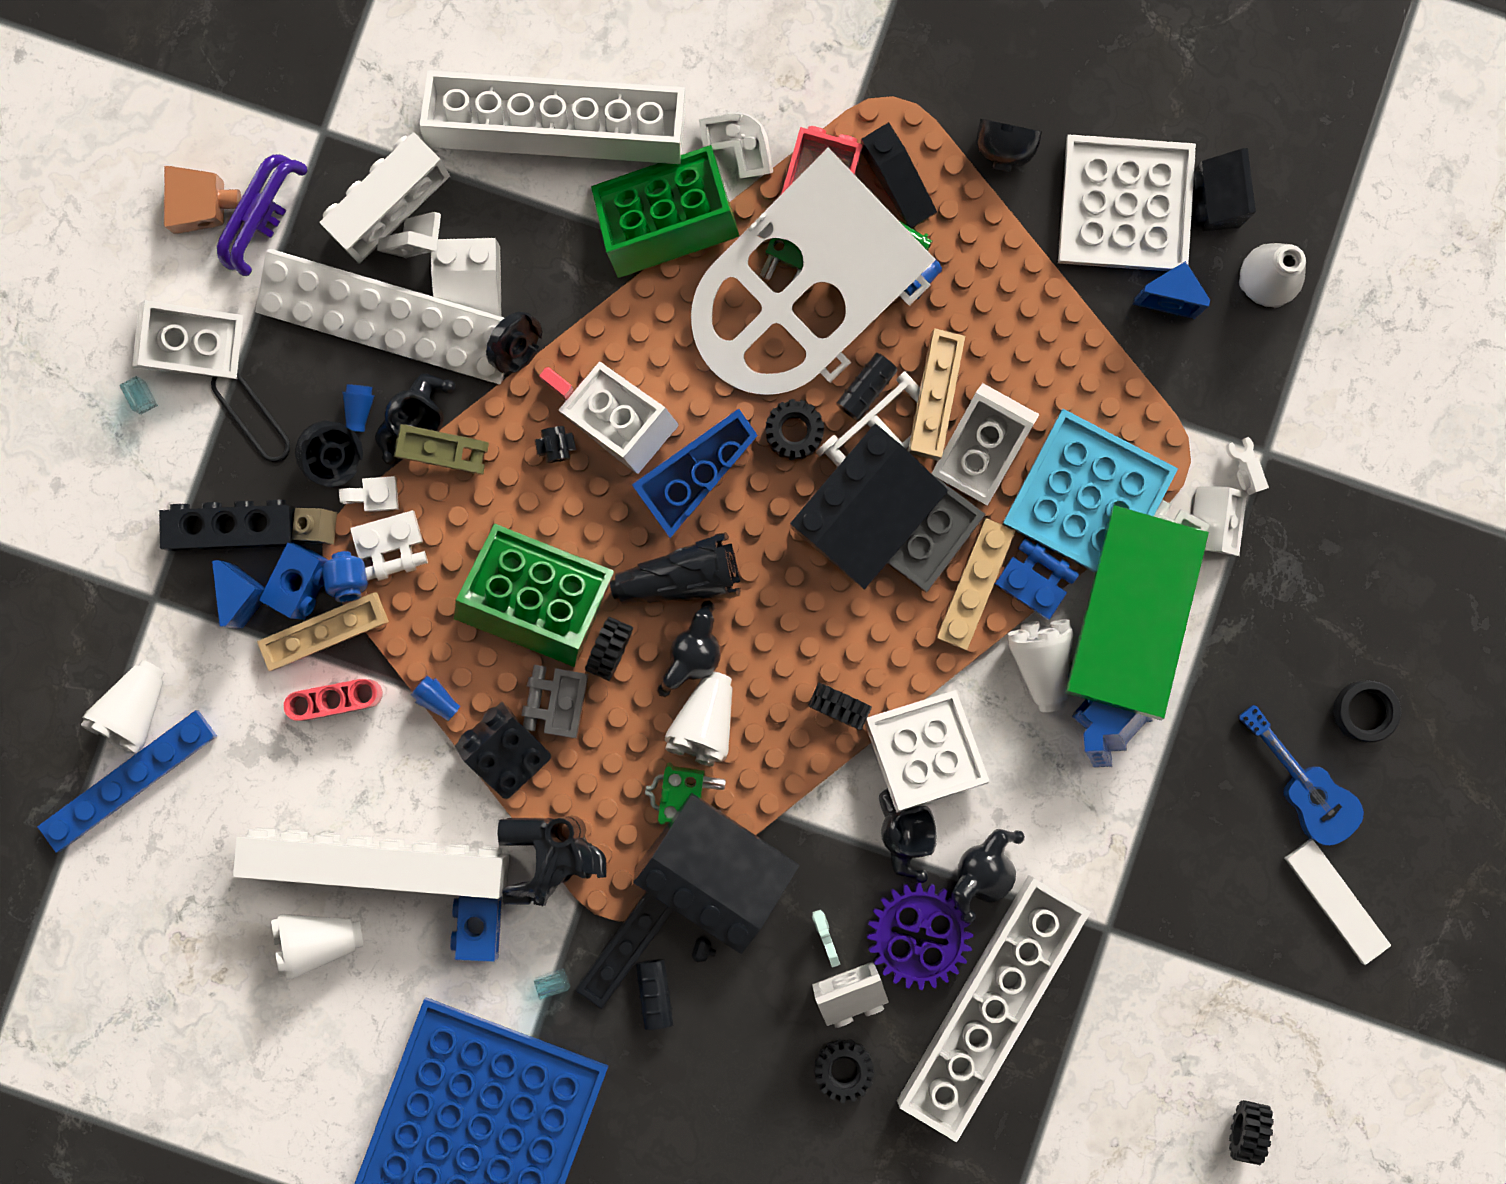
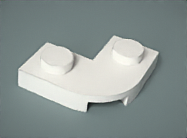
M730 113L698 119L703 147L711 145L713 150L735 147L740 178L773 173L767 134L755 118L744 113Z

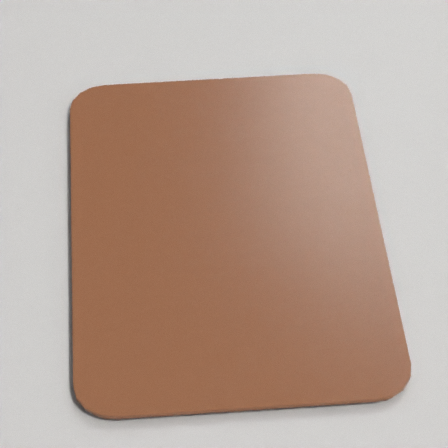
M894 96L868 98L847 109L823 128L828 135L839 137L841 134L849 135L856 138L857 143H861L863 137L886 123H890L906 148L937 210L935 215L912 229L922 235H925V233L929 235L928 238L933 242L928 252L942 267V272L936 276L930 284L931 286L925 290L919 299H916L909 306L898 296L842 351L851 363L831 383L819 373L805 385L785 393L755 394L740 390L722 380L702 358L694 340L691 324L694 295L706 271L739 238L737 237L644 269L537 353L527 366L509 375L501 384L495 386L443 427L439 432L489 443L488 452L484 453L482 464L485 465L483 475L403 459L381 476H395L397 478L399 510L364 511V503L346 504L337 514L334 544H323L322 546L323 557L328 560L332 559L334 553L342 551L351 552L352 556L358 557L350 528L412 510L415 511L423 543L412 545L411 548L413 554L425 551L428 563L417 566V570L408 573L403 570L389 574V578L380 581L377 578L368 580L367 589L361 593L362 596L360 598L377 592L389 623L369 630L366 634L413 692L428 675L433 680L436 678L453 700L460 705L458 711L449 721L426 709L454 745L458 743L463 733L473 729L483 719L484 714L489 709L496 707L501 702L510 708L523 726L525 716H522L523 706H527L530 687H527L528 677H532L534 665L547 667L544 680L549 681L554 679L555 668L589 674L577 738L544 733L546 720L537 718L535 731H528L550 752L551 759L508 799L502 798L482 778L481 780L511 818L557 819L572 815L583 820L586 826V840L588 843H592L593 846L599 848L606 857L607 877L597 878V874H592L590 879L573 875L570 880L563 884L574 898L595 915L617 922L625 921L646 892L633 883L635 867L669 823H659V811L652 807L650 797L645 795L646 786H651L656 776L664 774L665 767L669 762L677 767L705 770V777L725 779L724 790L702 788L701 799L754 835H757L871 743L865 724L862 730H858L808 707L818 682L872 706L868 717L913 704L928 698L1035 612L993 585L967 650L936 639L984 519L987 518L999 524L1003 523L1062 409L1178 468L1162 500L1170 503L1184 486L1191 464L1189 437L1176 413L937 120L916 103ZM804 149L796 179L822 153ZM793 152L773 167V173L764 174L730 201L740 236L781 195ZM861 153L855 176L898 221L906 225ZM840 159L847 167H849L850 161ZM767 239L751 253L748 265L773 292L780 293L793 281L797 270L778 261L770 279H765L772 262L764 278L760 275L768 258L765 251L771 239ZM777 243L774 248L780 251L784 248V244ZM734 277L727 278L721 284L714 299L712 324L716 334L728 341L735 339L762 311L761 303ZM826 282L813 284L794 302L792 307L794 314L818 338L829 337L843 323L846 315V306L842 293L836 286ZM778 323L772 324L744 354L747 366L755 372L764 374L781 373L791 370L802 364L806 358V350ZM934 328L965 336L944 450L982 383L1038 413L1039 416L988 506L942 481L985 513V516L927 592L923 591L889 564L883 567L864 590L790 528L791 521L837 468L826 454L819 457L816 451L833 435L840 439L899 385L896 379L904 371L921 387L930 336ZM875 353H879L891 361L898 371L889 381V385L885 386L879 397L870 405L869 410H866L859 421H856L844 413L836 405V402L844 394L845 389L855 380V376H858L863 370L865 364L870 361ZM836 357L825 368L832 373L841 362ZM600 361L664 406L679 426L639 474H637L617 460L558 411L566 399L545 384L539 377L546 367L551 368L571 384L574 389L573 391H575ZM903 390L877 414L902 443L911 436L917 403ZM791 399L806 401L808 405L812 404L815 410L821 414L822 422H824V432L820 446L812 455H808L801 460L800 458L789 460V458L780 457L777 452L770 448L771 446L766 439V421L770 416V412L773 408L778 407V404L781 402L786 403ZM740 409L758 436L673 536L669 538L632 484L731 413ZM790 418L783 424L782 434L788 441L799 442L807 435V426L799 418ZM866 424L839 450L847 457L871 427ZM564 426L566 434L572 433L574 435L576 450L569 451V460L546 463L545 456L539 457L537 455L535 440L542 439L541 430ZM463 448L461 460L470 461L471 450ZM911 454L930 473L933 472L938 462L937 460ZM494 523L614 571L611 580H615L616 573L637 567L639 563L666 556L677 549L693 545L695 542L713 537L715 534L726 532L729 539L722 541L723 545L732 543L739 571L740 582L734 583L732 589L741 588L740 596L731 599L706 598L691 601L669 600L652 603L644 601L622 604L619 599L613 598L609 584L575 667L454 619L456 598ZM1015 531L996 580L1012 557L1024 563L1028 555L1020 551L1018 547L1025 538L1035 545L1037 542ZM1045 547V552L1059 561L1063 559L1070 564L1069 567L1079 573V576L1087 570V568ZM400 549L384 553L385 562L401 558ZM372 557L363 560L365 568L373 566ZM1039 562L1032 568V570L1046 579L1052 573L1051 570ZM1061 578L1057 586L1063 589L1070 583ZM707 600L714 603L715 609L712 612L714 622L711 634L716 637L721 652L719 665L714 672L730 677L732 679L730 686L733 688L728 755L725 761L715 762L713 767L696 762V756L685 752L684 755H677L665 749L667 745L665 736L668 729L701 679L686 680L677 689L671 690L670 695L666 697L659 696L657 692L658 686L662 684L663 676L671 664L670 649L672 642L680 633L689 629L694 614L701 609V604ZM608 617L633 627L629 642L610 681L585 671L591 650ZM542 690L540 709L548 710L551 691ZM693 777L686 778V781L690 784L696 782ZM663 779L659 780L657 787L650 791L654 794L655 802L658 806H660ZM564 824L562 826V834L568 839L570 831L567 825Z

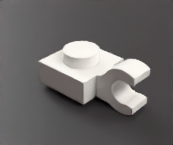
M1247 437L1242 440L1245 447L1243 453L1235 449L1233 442L1226 445V451L1232 459L1240 462L1238 465L1240 471L1237 472L1238 480L1242 489H1247L1248 495H1251L1269 487L1259 458H1255L1253 442Z
M395 476L362 479L363 488L339 489L340 503H364V511L399 510L397 478Z

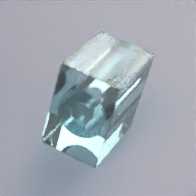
M135 376L119 385L132 411L142 415L158 406L145 380Z
M565 968L538 976L534 980L539 1000L568 991L570 988Z

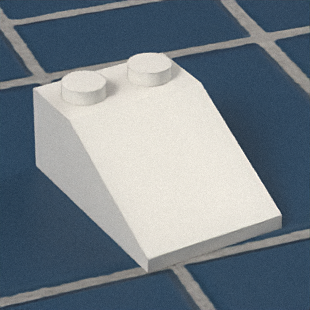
M496 238L438 239L436 251L431 252L433 297L501 317L500 245Z
M144 300L139 303L132 367L236 379L243 315Z
M600 361L558 410L612 456L637 474H639L679 426L664 406Z
M982 383L943 451L942 458L937 462L931 474L988 506L1039 414Z
M873 961L812 984L816 1002L826 1025L834 1024L835 1028L853 1022L852 1017L863 1012L866 1016L879 1013L884 1010L883 1005L889 1003Z

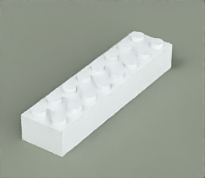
M427 70L420 129L423 142L429 148L680 164L685 117V87Z
M261 827L256 828V830L249 829L246 835L237 836L233 877L495 899L503 896L502 889L507 887L510 854L502 853L501 847L483 846L478 851H469L470 845L453 843L450 846H445V848H437V842L418 841V843H412V846L405 845L404 839L385 838V840H380L379 843H372L373 837L355 835L353 838L340 840V834L321 833L320 835H314L312 838L308 837L307 831L288 830V832H281L280 835H275L276 829Z
M1030 875L1027 876L898 1097L897 1102L900 1109L955 1142L959 1140L1091 913L1090 911Z

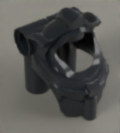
M571 815L557 819L507 818L499 820L497 830L499 846H534L536 850L534 878L528 882H521L503 888V905H530L533 901L534 905L545 906L548 898L553 894L557 886L570 880L573 875L590 879L592 874H597V878L607 877L606 857L599 848L593 846L592 843H588L586 840V826L582 819ZM564 824L567 825L570 831L568 839L562 834V826Z

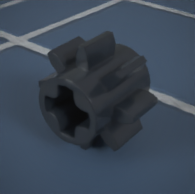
M564 426L541 430L542 439L535 440L537 455L539 457L545 456L546 463L569 460V451L576 450L574 435L572 433L566 434Z

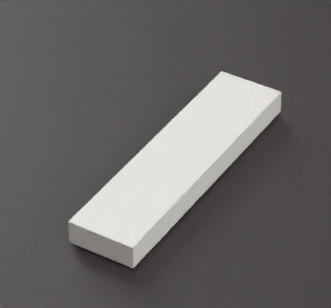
M1309 839L1284 858L1362 964L1366 965L1391 946L1314 840Z

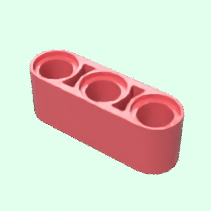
M357 679L296 691L286 697L284 711L293 720H312L368 709L376 706L381 701L383 691L381 686L371 679ZM365 684L369 685L372 689V697L366 703L362 702L358 696L359 689ZM332 691H336L340 696V704L335 709L330 708L327 704V696ZM300 697L305 698L308 702V710L303 715L298 714L295 709V703Z

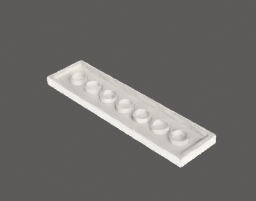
M273 249L266 251L256 313L493 383L501 384L505 373L499 372L488 363L486 349L492 331L504 317Z

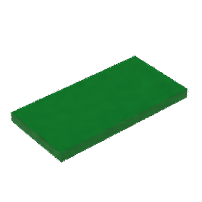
M1114 505L1112 507L1065 693L1162 721L1165 718L1209 532Z

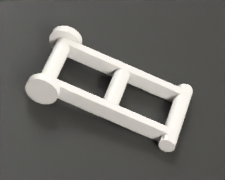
M904 371L896 379L899 385L840 439L835 435L828 439L816 451V454L819 457L826 454L838 467L846 458L839 448L866 424L872 427L875 423L905 449L908 448L911 436L902 443L877 414L903 390L917 403L920 387Z

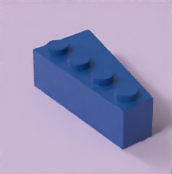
M740 409L731 413L632 484L669 538L673 536L758 436Z

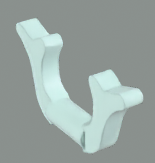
M821 910L812 912L813 922L816 930L820 933L832 968L841 965L828 931L829 925L824 912Z

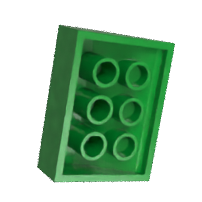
M711 145L681 155L680 164L657 163L591 186L606 252L618 278L740 237Z
M494 523L456 598L454 619L575 667L614 571Z

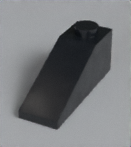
M886 123L863 137L860 143L863 144L861 153L906 225L914 228L935 215L937 210L906 148L890 123Z

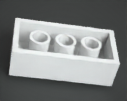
M414 132L408 137L403 136L393 146L394 151L386 159L381 158L376 161L370 168V174L362 182L356 181L346 192L347 196L339 204L334 203L329 206L323 213V219L319 222L359 264L378 247L379 238L389 236L450 177L441 159Z

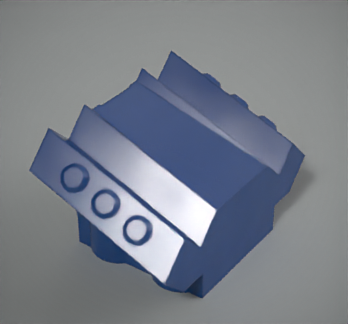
M1087 699L1082 702L1072 715L1076 721L1087 729L1084 732L1085 753L1093 767H1112L1111 751H1127V743L1146 722H1153L1150 717Z

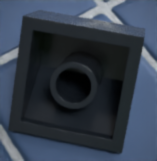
M1248 148L1238 149L1200 162L1195 172H1193V190L1198 191L1199 203L1196 204L1195 213L1197 222L1202 223V231L1240 228L1256 213Z

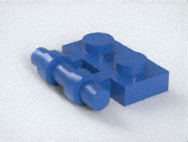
M1025 538L1018 549L1028 555L1024 563L1012 557L994 585L1045 619L1050 620L1067 594L1066 591L1057 586L1058 582L1063 578L1070 584H1073L1078 578L1079 573L1069 567L1070 564L1065 560L1061 559L1059 561L1045 552L1046 548L1041 544L1037 543L1035 545ZM1037 562L1052 571L1048 579L1032 570Z

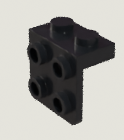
M503 702L489 709L484 714L483 719L473 729L463 733L455 745L464 763L504 799L510 798L551 759L550 752L519 723L510 708Z

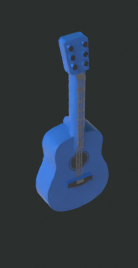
M1251 705L1238 716V719L1252 733L1262 738L1293 778L1287 783L1283 792L1286 800L1295 807L1300 825L1306 836L1318 844L1329 846L1338 844L1350 837L1363 820L1364 811L1359 799L1350 791L1336 785L1328 772L1323 768L1312 766L1303 770L1269 728L1271 726L1257 706Z

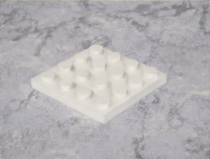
M1068 134L1065 149L1058 263L1170 271L1185 261L1188 264L1196 144Z

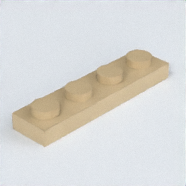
M936 328L931 332L908 448L910 454L937 461L942 458L965 336Z
M987 518L984 519L936 639L963 650L968 649L1016 530Z
M375 592L261 639L257 643L268 670L273 671L389 623L379 596Z

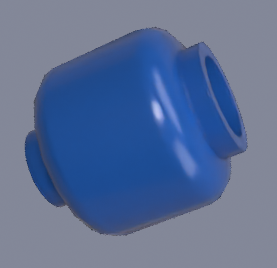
M342 551L334 553L332 559L324 563L322 567L325 591L329 596L335 597V600L338 602L357 600L362 596L361 593L367 589L368 580L365 563L361 558L352 556L351 552Z

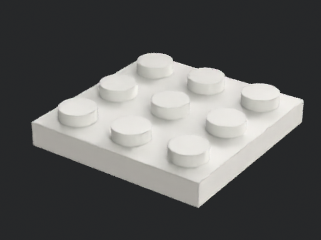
M956 690L867 717L865 726L896 813L990 782Z

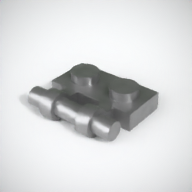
M534 665L532 677H528L527 687H530L527 706H523L522 716H525L523 726L527 730L535 731L537 718L546 720L544 733L577 738L589 674L555 668L554 679L549 681L544 680L547 667ZM542 690L551 691L548 710L539 708Z

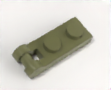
M400 424L394 457L483 475L485 465L482 464L484 453L488 452L489 443ZM463 448L471 450L470 461L461 460Z

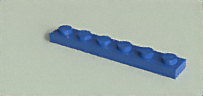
M195 710L37 827L56 853L61 852L216 738V733L200 711Z

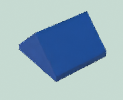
M1186 261L1147 284L1133 301V305L1193 319L1208 308L1210 303L1209 297Z
M220 560L212 561L220 627L243 628L263 603L259 599L265 587L235 564Z

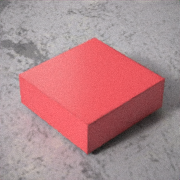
M546 367L539 375L545 384L566 400L574 392L572 385L549 367Z

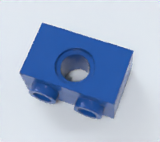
M287 543L259 601L289 618L305 620L306 616L314 610L316 605L315 598L320 588L324 586L322 567L329 560L303 545ZM299 576H301L302 585L300 589L297 590L296 580Z
M471 896L454 898L452 915L453 918H458L457 931H452L450 949L451 951H456L455 960L495 962L499 958L502 897L499 899ZM471 917H477L483 922L484 929L481 934H474L469 930L468 921Z

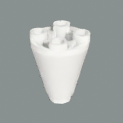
M1281 243L1263 244L1253 249L1243 261L1240 270L1239 286L1257 304L1274 308L1283 306L1292 301L1302 289L1306 269V259L1303 251L1297 246Z
M1067 619L1051 622L1050 625L1040 626L1039 621L1021 624V630L1008 633L1007 640L1011 652L1035 704L1039 706V711L1053 712L1061 710L1065 707L1064 701L1067 699L1065 691L1070 673L1073 630L1070 626V621Z
M142 660L138 666L135 665L86 711L82 717L84 720L81 726L96 735L101 734L109 738L108 742L115 747L136 754L145 744L163 685L162 677L165 672L155 665Z
M713 672L711 675L701 679L666 733L665 741L667 745L665 749L677 755H684L685 752L696 756V762L713 767L715 762L726 760L729 750L733 689L730 686L732 682L730 677Z
M290 914L277 915L278 919L271 920L275 945L281 944L282 951L276 952L279 977L286 976V980L299 977L355 952V948L363 947L360 921L351 922V919Z

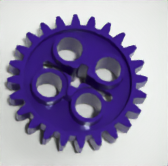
M917 882L915 891H911L907 884H903L904 894L901 895L892 889L893 900L889 901L882 897L881 901L885 908L883 910L873 908V912L879 918L878 920L868 921V924L876 929L875 932L867 934V939L876 941V944L868 948L869 952H879V955L874 959L875 965L885 962L886 965L882 970V974L885 976L893 971V982L896 984L903 977L905 978V987L908 989L913 981H917L919 989L923 990L924 983L928 980L932 987L936 988V978L941 977L943 981L948 983L947 972L949 970L957 975L959 974L955 966L956 962L967 963V960L961 955L962 951H972V948L964 943L965 939L973 937L971 932L964 931V928L970 924L965 923L960 918L962 913L958 908H954L955 903L952 897L945 900L947 890L944 888L938 894H935L934 884L930 883L927 890L923 891L921 883ZM907 907L916 910V919L910 924H904L899 920L900 912ZM943 915L947 917L948 925L944 931L935 932L932 930L931 922L936 916ZM896 926L917 933L920 928H923L926 935L947 939L948 944L942 945L927 939H921L918 944L913 936L895 933L891 929ZM899 939H903L909 944L908 951L901 956L894 955L891 951L892 944ZM934 947L939 949L940 958L936 963L928 964L924 962L923 954L928 948Z

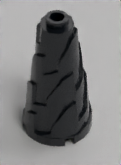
M726 532L715 534L713 537L677 549L666 556L639 563L637 567L616 573L615 580L610 581L613 598L619 599L624 604L644 601L652 603L669 600L691 601L706 598L731 599L739 597L741 588L732 589L734 583L740 582L732 543L726 545L722 543V541L729 539Z

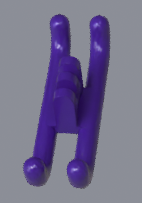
M275 154L265 158L260 164L218 240L217 257L225 268L229 270L235 269L242 276H249L251 274L252 268L244 261V252L256 230L269 238L273 236L274 232L265 227L267 222L278 227L280 221L271 216L273 211L281 216H284L286 212L284 208L273 202V199L288 174L296 173L299 176H303L307 173L308 169L304 163L291 160L281 154ZM274 168H276V169L274 170V172L272 173V175H271V177H270L268 183L266 184V186H265L263 192L260 194V191H261L262 187L264 186V184H265L267 178L269 177L271 171H272ZM244 222L245 224H244L243 228L241 229V231H240L238 237L236 238V240H235V242H234V244H233V246H232L231 255H230V252H229L230 245H231L232 241L234 240V238H235L237 232L239 231V229H240L242 223Z

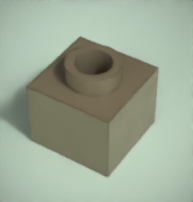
M295 508L292 540L312 544H334L337 512L320 508Z

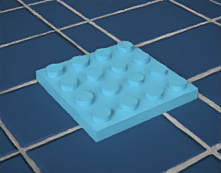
M1062 409L1002 524L1096 572L1112 507L1115 505L1154 516L1178 468Z

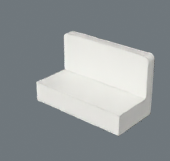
M431 212L405 219L403 232L379 238L377 251L404 258L435 252L437 249L441 214Z
M1198 486L1196 488L1193 516L1210 524L1207 530L1209 535L1205 551L1217 552L1228 556H1239L1247 492L1231 487Z

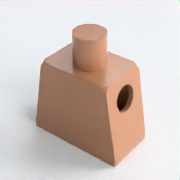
M164 166V226L173 234L222 226L224 224V209H236L241 200L240 190H224V181L215 173Z

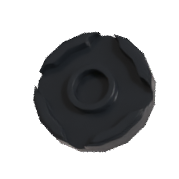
M520 311L509 314L501 320L492 331L487 342L486 356L488 363L499 372L505 374L508 371L515 373L527 366L538 352L539 346L536 345L538 337L542 339L543 332L540 322L529 313Z

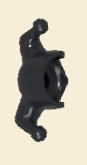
M421 374L409 390L401 391L389 400L385 409V420L375 434V441L383 452L382 459L386 464H392L396 461L391 444L397 438L400 424L437 432L441 430L444 421L443 413L430 399V395L436 389L452 393L455 390V383L452 380H442L429 374Z
M710 600L704 601L701 604V609L694 614L689 629L680 633L672 642L670 649L671 664L663 676L662 684L658 686L657 692L659 696H669L671 690L677 689L686 680L703 679L711 675L718 667L721 652L716 637L711 634L714 622L712 612L715 608L714 603Z
M887 788L879 795V803L885 817L881 827V837L885 847L891 852L893 870L897 875L915 878L917 882L924 883L928 880V872L922 869H915L910 865V861L912 858L932 855L935 851L937 835L932 811L928 806H916L896 813Z
M996 829L987 837L982 845L971 847L961 856L957 871L959 881L952 891V898L962 913L961 918L965 923L970 924L975 921L976 914L970 910V903L974 896L982 901L991 903L1004 898L1012 890L1016 881V870L1013 863L1004 855V850L1009 842L1021 844L1024 841L1025 836L1022 831L1015 830L1010 832Z

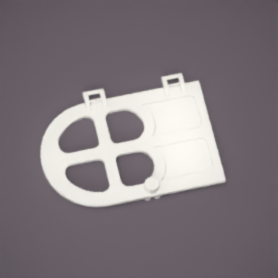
M827 148L710 266L702 277L694 295L691 311V324L696 346L706 364L718 377L746 392L764 395L785 393L805 385L819 373L831 383L851 363L842 351L898 296L910 306L931 286L921 274L936 259L830 148ZM771 238L786 239L794 243L801 250L804 261L800 274L780 293L773 292L748 265L751 253L762 242ZM734 277L761 303L762 311L735 339L728 341L716 334L712 324L714 299L721 284L727 278ZM917 280L921 286L909 296L904 290ZM818 282H826L836 286L842 293L846 306V315L843 323L827 338L815 336L792 310L794 302L813 284ZM775 323L781 324L806 350V358L802 364L781 373L764 374L755 372L747 366L744 359L746 350ZM837 357L841 364L830 373L825 367Z

